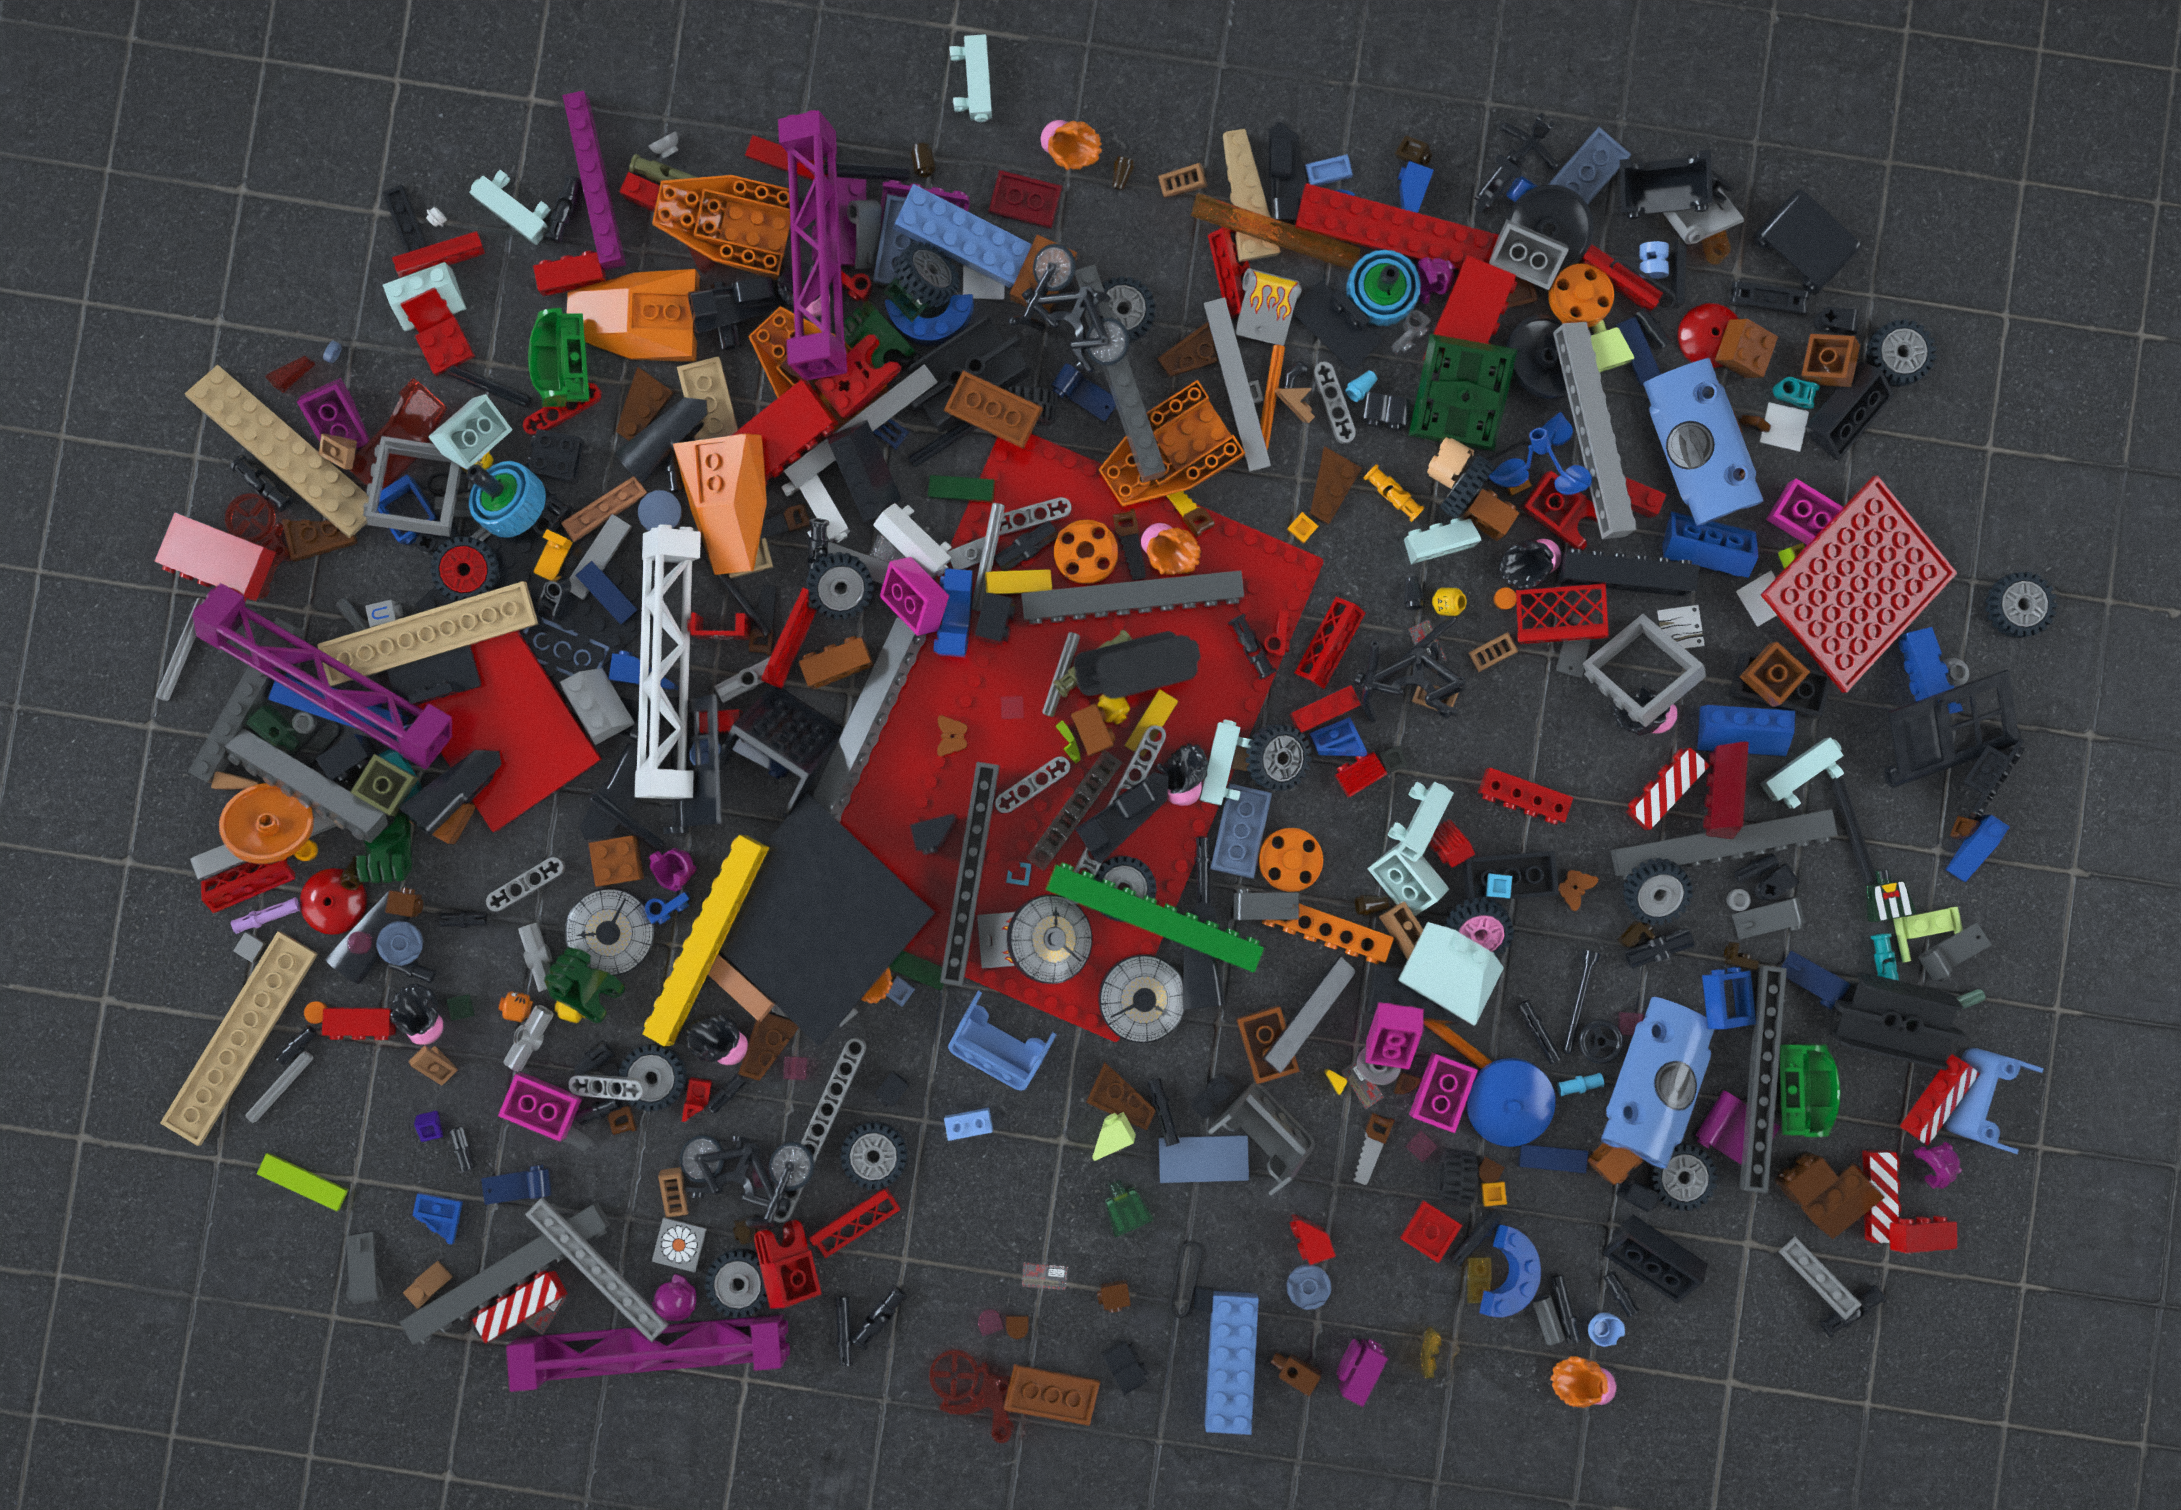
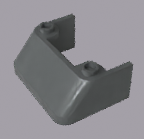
M1256 1083L1246 1088L1221 1113L1208 1130V1133L1211 1135L1221 1126L1232 1132L1241 1127L1271 1157L1267 1163V1168L1270 1175L1276 1179V1182L1268 1192L1270 1196L1293 1180L1315 1147L1313 1137L1262 1085Z

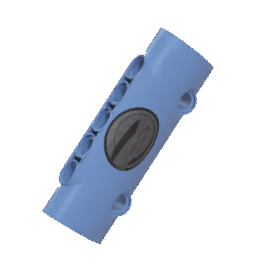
M1710 358L1684 365L1643 383L1651 404L1649 412L1681 498L1686 505H1689L1696 526L1764 502L1758 484L1755 481L1756 470L1725 388L1717 380ZM1711 387H1713L1715 392L1712 398L1709 396ZM1741 469H1744L1746 473L1743 480L1739 475Z
M1652 997L1645 1014L1646 1018L1637 1023L1632 1041L1610 1103L1607 1106L1606 1113L1609 1120L1601 1140L1613 1147L1627 1148L1654 1166L1667 1168L1674 1147L1679 1145L1683 1139L1711 1057V1051L1708 1047L1714 1029H1708L1705 1016L1677 1003L1659 997Z

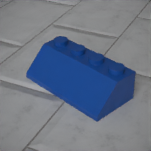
M1671 512L1663 541V557L1669 558L1671 561L1690 560L1692 564L1709 568L1713 571H1722L1734 576L1749 578L1758 559L1756 532L1713 521L1696 526L1692 516Z
M1716 705L1701 706L1697 750L1714 751L1716 746L1745 741L1749 742L1748 754L1786 756L1794 735L1795 711Z

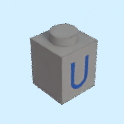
M393 600L365 606L371 628L403 617L401 605Z

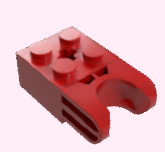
M875 334L867 335L846 354L847 373L823 377L815 383L842 418H852L901 371V366L896 362H888L878 369L873 365L872 354L879 346V339Z
M1553 471L1545 472L1522 503L1520 509L1571 547L1583 551L1587 546V541L1579 534L1577 527L1583 517L1598 523L1594 503L1581 492L1575 494H1562L1558 492L1555 488V480L1559 476ZM1554 498L1556 506L1551 507L1549 499Z
M791 1220L785 1223L781 1245L777 1243L771 1231L761 1230L755 1234V1245L770 1308H785L821 1295L812 1252L808 1250L801 1222Z

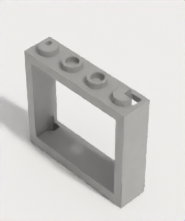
M381 436L380 445L375 447L377 461L376 464L373 463L371 466L373 481L368 483L367 486L369 501L364 503L363 516L366 517L367 524L450 537L462 473L461 466L442 455L434 444ZM389 453L451 462L440 522L377 513Z
M1644 614L1640 615L1583 663L1584 675L1589 679V682H1595L1605 696L1610 695L1618 708L1627 710L1630 718L1633 721H1639L1644 727L1649 725L1706 677L1704 665ZM1642 633L1687 670L1643 708L1599 670Z

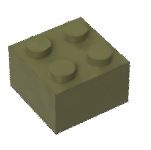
M374 754L350 793L384 813L396 816L400 810L399 807L405 802L419 778L383 757Z

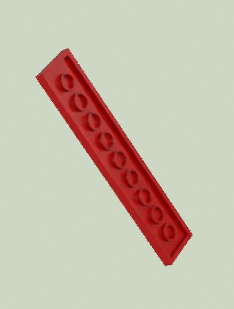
M1307 183L1304 186L1295 225L1297 229L1377 250H1393L1407 258L1418 261L1425 257L1431 260L1440 258L1445 262L1449 260L1456 267V271H1460L1467 255L1489 264L1499 237L1498 234Z

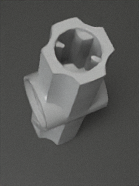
M770 657L750 668L741 670L737 675L715 685L714 687L723 704L747 691L754 690L758 685L764 683V681H761V677ZM747 674L754 676V682L750 685L742 682L743 677Z
M533 923L518 930L525 949V962L528 968L532 970L538 991L541 992L547 990L544 978L550 973L553 959L549 947L544 943L538 923Z
M535 1005L525 1025L518 1027L514 1034V1044L503 1061L511 1070L522 1071L532 1052L540 1048L544 1038L543 1033L554 1015L551 1010L542 1005Z

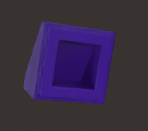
M438 1111L416 1116L414 1126L421 1142L443 1137Z

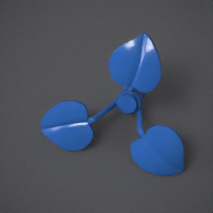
M1561 412L1550 419L1542 428H1536L1531 431L1529 437L1532 445L1528 446L1527 464L1521 459H1509L1500 464L1488 476L1493 483L1502 487L1510 488L1523 484L1529 478L1527 469L1531 466L1533 451L1541 455L1548 452L1561 474L1555 480V488L1558 492L1562 494H1575L1587 489L1592 484L1590 472L1582 466L1573 465L1566 472L1563 471L1551 449V445H1563L1573 436V428Z

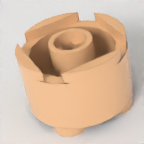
M1446 437L1440 446L1439 456L1434 455L1428 465L1427 473L1429 477L1452 489L1467 468V460L1472 458L1475 451L1453 438L1449 439Z

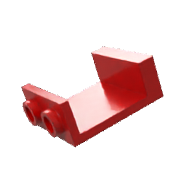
M691 613V618H688L687 629L698 640H749L751 619L745 613H736L735 631H703V617L697 613Z

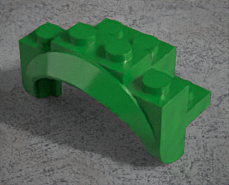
M561 308L542 310L537 314L529 341L528 367L531 381L542 397V407H565L566 402L589 401L583 313H562Z
M1780 1044L1782 1135H1805V1137L1830 1136L1840 1106V1079L1836 1063L1827 1048V1044Z

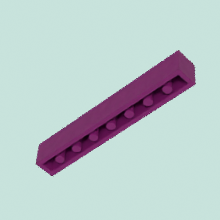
M584 90L562 95L599 263L604 270L626 266L590 99Z

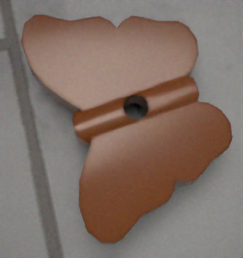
M940 715L938 717V725L943 732L941 734L943 740L937 748L938 755L942 757L954 751L958 752L965 749L967 742L964 739V734L967 732V725Z
M1569 870L1566 873L1567 879H1565L1564 883L1558 884V890L1570 909L1577 911L1581 905V895L1585 894V890L1594 887L1598 883V878L1582 874L1580 871Z

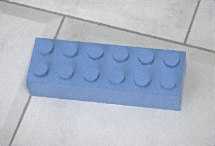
M915 184L912 185L892 228L917 242H923L924 245L926 243L930 244L931 249L933 247L937 248V252H943L945 256L1008 288L1014 285L1032 244Z
M1213 1291L1205 1409L1206 1432L1251 1435L1259 1299L1257 1293Z

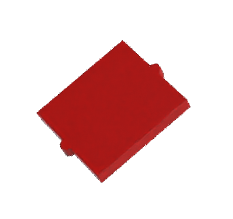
M435 287L400 303L408 316V321L413 323L419 333L454 316L446 305L447 301L442 299Z

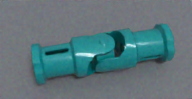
M1891 933L1872 935L1871 939L1874 940L1876 951L1874 959L1878 976L1899 981L1896 971L1895 953L1891 949Z

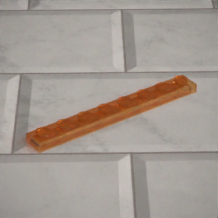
M1197 193L1191 212L1193 217L1352 270L1358 262L1361 248L1320 234L1297 229L1294 225Z

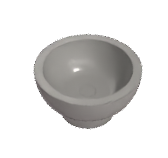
M675 131L649 145V148L654 153L661 154L663 158L677 152V132Z
M1958 658L1943 660L1949 671L1946 677L1948 683L1954 685V687L1964 685L1969 678V669L1966 663Z

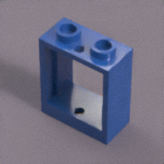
M406 474L381 491L378 506L379 513L391 515L386 506L412 489L430 517L427 520L440 522V518L435 515L433 507L411 476ZM389 528L396 540L403 545L415 543L416 538L421 534L413 531H408L404 534L402 530Z
M1741 967L1727 968V972H1725V969L1711 970L1709 975H1702L1708 1029H1728L1756 1024L1751 971H1741ZM1732 979L1736 1016L1727 1017L1723 980Z

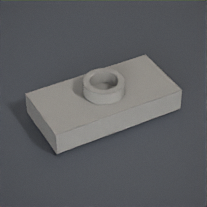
M986 536L947 551V554L951 557L950 561L953 569L964 570L979 564Z

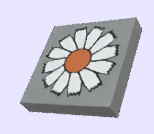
M663 1217L652 1262L696 1272L707 1227Z

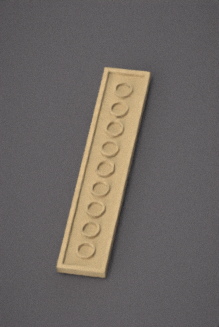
M718 356L677 367L684 397L707 400L708 415L702 420L704 426L694 436L695 441L731 436L739 430L721 358ZM764 538L759 541L754 571L729 573L731 579L774 568L767 539Z
M219 365L215 366L185 393L190 401L348 538L355 535L367 523L366 517L363 516L364 503L369 501L367 494L330 461L320 456L315 448Z
M522 581L317 644L322 652L366 677L450 650L538 625L527 583ZM322 662L330 687L353 681V679Z
M281 931L276 933L162 1119V1125L195 1145H202L318 953Z

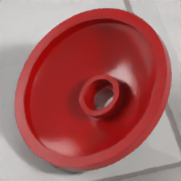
M1706 303L1694 307L1683 317L1678 328L1677 337L1680 350L1691 363L1710 358L1713 368L1722 367L1723 365L1716 362L1715 358L1729 320L1739 318L1729 308L1720 304ZM1712 329H1716L1718 335H1713Z
M331 868L317 872L308 879L301 891V913L305 921L318 932L331 935L345 933L353 929L365 914L367 908L366 890L363 884L356 890L344 888L340 880V876L344 872L343 869ZM328 897L331 899L329 906L325 902Z

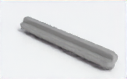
M1068 633L1053 681L1061 679L1068 673L1080 639L1079 634ZM1053 681L1042 711L1044 715L1050 717L1054 716L1061 696Z
M303 1051L246 1113V1118L252 1123L257 1122L313 1060V1056L308 1051Z

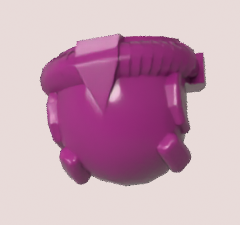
M1428 257L1418 261L1416 270L1419 273V280L1421 282L1419 299L1424 304L1429 303L1430 293L1445 294L1455 283L1454 270L1456 267L1449 260L1445 262L1440 258L1431 260Z
M673 848L663 855L657 851L649 857L651 860L650 869L657 882L663 888L672 891L681 890L682 886L696 872V866L693 865L691 856L686 851L679 850L678 848Z
M1943 1142V1145L1932 1147L1929 1150L1926 1147H1919L1913 1150L1916 1158H1922L1936 1173V1176L1929 1174L1924 1177L1925 1182L1932 1189L1947 1187L1956 1180L1957 1174H1960L1962 1171L1958 1155L1947 1142Z
M675 1273L671 1280L672 1282L661 1285L655 1293L652 1305L656 1314L667 1321H681L688 1318L695 1309L696 1291L694 1286L686 1280L685 1276Z

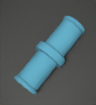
M1601 1073L1586 1077L1576 1076L1573 1080L1557 1082V1090L1561 1097L1576 1092L1582 1094L1589 1089L1604 1087V1079Z

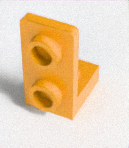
M546 529L543 538L548 540L534 569V573L552 580L557 577L573 542Z

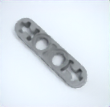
M1320 362L1315 367L1313 374L1332 430L1339 443L1349 444L1354 439L1356 432L1337 376L1330 363ZM1322 367L1324 370H1329L1327 374L1328 383L1324 386L1321 383L1325 382V378L1323 375L1318 374ZM1328 387L1336 389L1337 396L1330 399L1326 397L1325 390ZM1334 408H1341L1344 411V417L1341 419L1334 418L1332 410ZM1345 420H1347L1348 423L1344 424V428L1346 431L1351 432L1348 436V439H1346L1345 436H1340V434L1342 433L1341 425H1339L1338 427L1336 426V424H1341Z
M1060 497L1003 513L1001 523L1007 522L1005 517H1009L1012 528L1008 529V525L1002 526L999 536L1042 525L1047 521L1053 522L1066 518L1071 512V503L1066 498ZM1060 502L1068 506L1065 509V513L1061 514L1060 510L1053 512L1054 517H1050L1048 505H1052V509L1057 508ZM1043 508L1046 510L1047 515L1043 520L1035 518L1034 512L1036 509ZM1017 514H1022L1026 518L1025 523L1021 526H1017L1013 522V518Z
M1056 757L1000 794L995 801L997 810L1001 813L1012 812L1064 777L1070 770L1069 761L1064 757ZM1057 761L1060 763L1065 762V771L1061 772L1058 770L1054 773L1057 777L1052 779L1051 774L1046 768L1050 766L1052 770L1056 767ZM1038 773H1046L1048 775V782L1045 785L1036 783V775ZM1021 785H1027L1030 789V794L1025 798L1020 797L1017 793V789ZM1011 791H1013L1015 797L1018 800H1020V802L1017 804L1015 803V800L1010 802L1009 809H1006L1005 807L1000 808L999 806L1001 804V798L1004 797L1007 800L1012 797L1009 794Z
M555 857L543 861L490 893L486 898L487 907L492 911H502L561 876L565 871L564 861ZM551 862L559 864L557 873L550 871L545 875L541 870L542 867L543 870L551 868ZM534 872L539 873L541 876V881L537 885H533L530 882V875ZM514 884H519L522 888L521 894L517 897L511 894V887ZM504 895L508 897L500 901V907L498 905L493 906L494 896L496 898L503 897Z
M583 1074L573 1076L569 1081L570 1091L577 1096L639 1100L646 1097L649 1091L646 1081L640 1078ZM597 1080L602 1083L603 1089L601 1092L596 1089L595 1084ZM578 1081L580 1084L588 1083V1085L582 1088L580 1085H578ZM616 1082L621 1085L622 1090L620 1094L614 1089ZM636 1086V1088L639 1089L640 1092L638 1093L637 1090L629 1091V1088Z

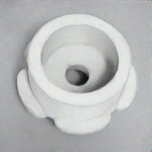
M433 207L431 210L428 209L429 215L426 218L435 227L438 225L443 227V223L447 220L446 217L436 207Z

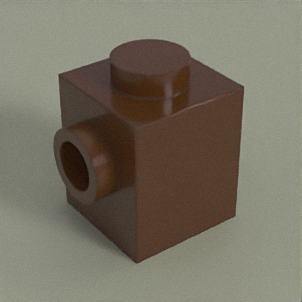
M402 887L401 891L389 890L385 913L418 917L424 905V901L421 900L422 895L415 894L416 890Z
M1127 1280L1100 1284L1101 1290L1097 1291L1099 1305L1103 1304L1104 1310H1109L1110 1313L1122 1311V1307L1131 1306Z

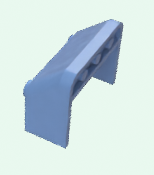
M978 991L948 1045L949 1051L1016 1090H1025L1043 1061L1056 1034L1052 1032L1047 1043H1044L1039 1038H1030L1026 1043L1019 1041L987 1023L989 1015L986 1009L976 1005L982 992Z
M1968 1048L1964 1051L1961 1060L1973 1067L1980 1075L1943 1124V1127L1950 1133L2018 1154L2019 1150L1997 1143L2000 1131L1995 1123L1986 1120L1998 1077L2011 1080L2018 1075L2020 1067L2041 1073L2043 1068L1982 1049Z

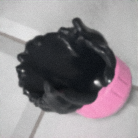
M791 262L790 265L783 267L784 271H780L777 287L781 298L787 304L794 306ZM801 262L802 290L814 264L809 265ZM820 295L806 308L814 317L821 316Z
M1527 539L1506 549V553L1499 563L1502 579L1507 580V584L1514 588L1533 589L1545 582L1549 574L1559 567L1562 558L1561 551L1558 545L1549 539H1538L1536 541Z
M1644 684L1639 690L1627 693L1642 708L1659 695L1655 690L1649 689ZM1616 704L1613 705L1615 710L1613 715L1616 717L1617 726L1638 736L1647 733L1666 732L1672 728L1677 719V708L1673 704L1649 725L1644 727L1639 721H1633L1628 715L1629 712L1627 710H1621Z
M1191 743L1182 745L1175 753L1171 754V758H1168L1163 765L1160 763L1157 765V769L1161 774L1168 776L1167 798L1173 804L1179 806L1191 805L1200 797L1202 780L1207 777L1208 760L1199 745H1192Z
M411 983L407 987L400 988V993L395 994V998L392 1001L393 1005L390 1008L392 1010L390 1015L393 1024H395L399 1031L407 1034L415 1044L426 1045L433 1043L441 1036L443 1031V1020L439 1015L440 1007L432 989H427L417 983Z
M722 1013L715 1016L711 1015L709 1018L696 1019V1021L691 1023V1028L686 1031L688 1034L686 1036L687 1047L701 1061H718L724 1065H735L746 1055L748 1048L746 1037L738 1031L735 1022L732 1019L726 1018Z

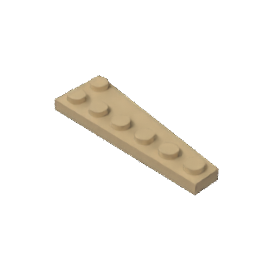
M1246 130L1227 131L1223 134L1226 164L1228 166V182L1231 183L1232 193L1230 198L1234 207L1233 222L1236 223L1237 235H1235L1238 260L1243 262L1276 256L1280 253V249Z

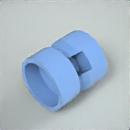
M1655 241L1640 245V259L1643 260L1640 263V270L1653 279L1664 278L1669 275V263L1665 260L1669 257L1668 243Z

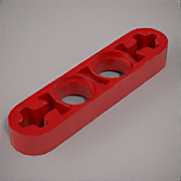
M588 383V389L596 390L594 392L595 397L592 399L589 397V401H585L586 403L584 404L578 402L574 410H568L566 404L565 407H544L525 418L523 422L525 432L531 436L536 434V431L529 429L532 421L539 423L536 426L537 429L551 430L598 403L602 397L601 390L597 385ZM553 409L557 410L559 413L558 418L554 421L548 420V412ZM540 416L548 423L546 426L541 422Z

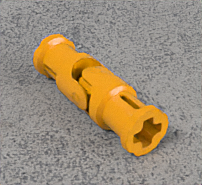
M1375 464L1363 479L1365 481L1369 480L1377 487V491L1388 501L1393 502L1396 509H1401L1409 516V520L1412 522L1425 507L1418 505L1411 498L1409 492L1403 491V488L1391 476L1387 477L1378 468L1379 465ZM1392 485L1391 490L1387 492V487Z

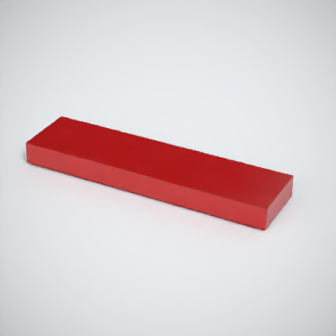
M752 135L745 154L746 158L788 172V153L779 144ZM809 160L815 166V160ZM797 163V176L814 181L815 176L802 163Z

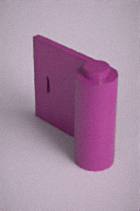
M1723 1090L1695 1136L1698 1137L1697 1142L1708 1149L1710 1146L1714 1147L1742 1165L1747 1105ZM1776 1123L1773 1125L1772 1140L1780 1128Z

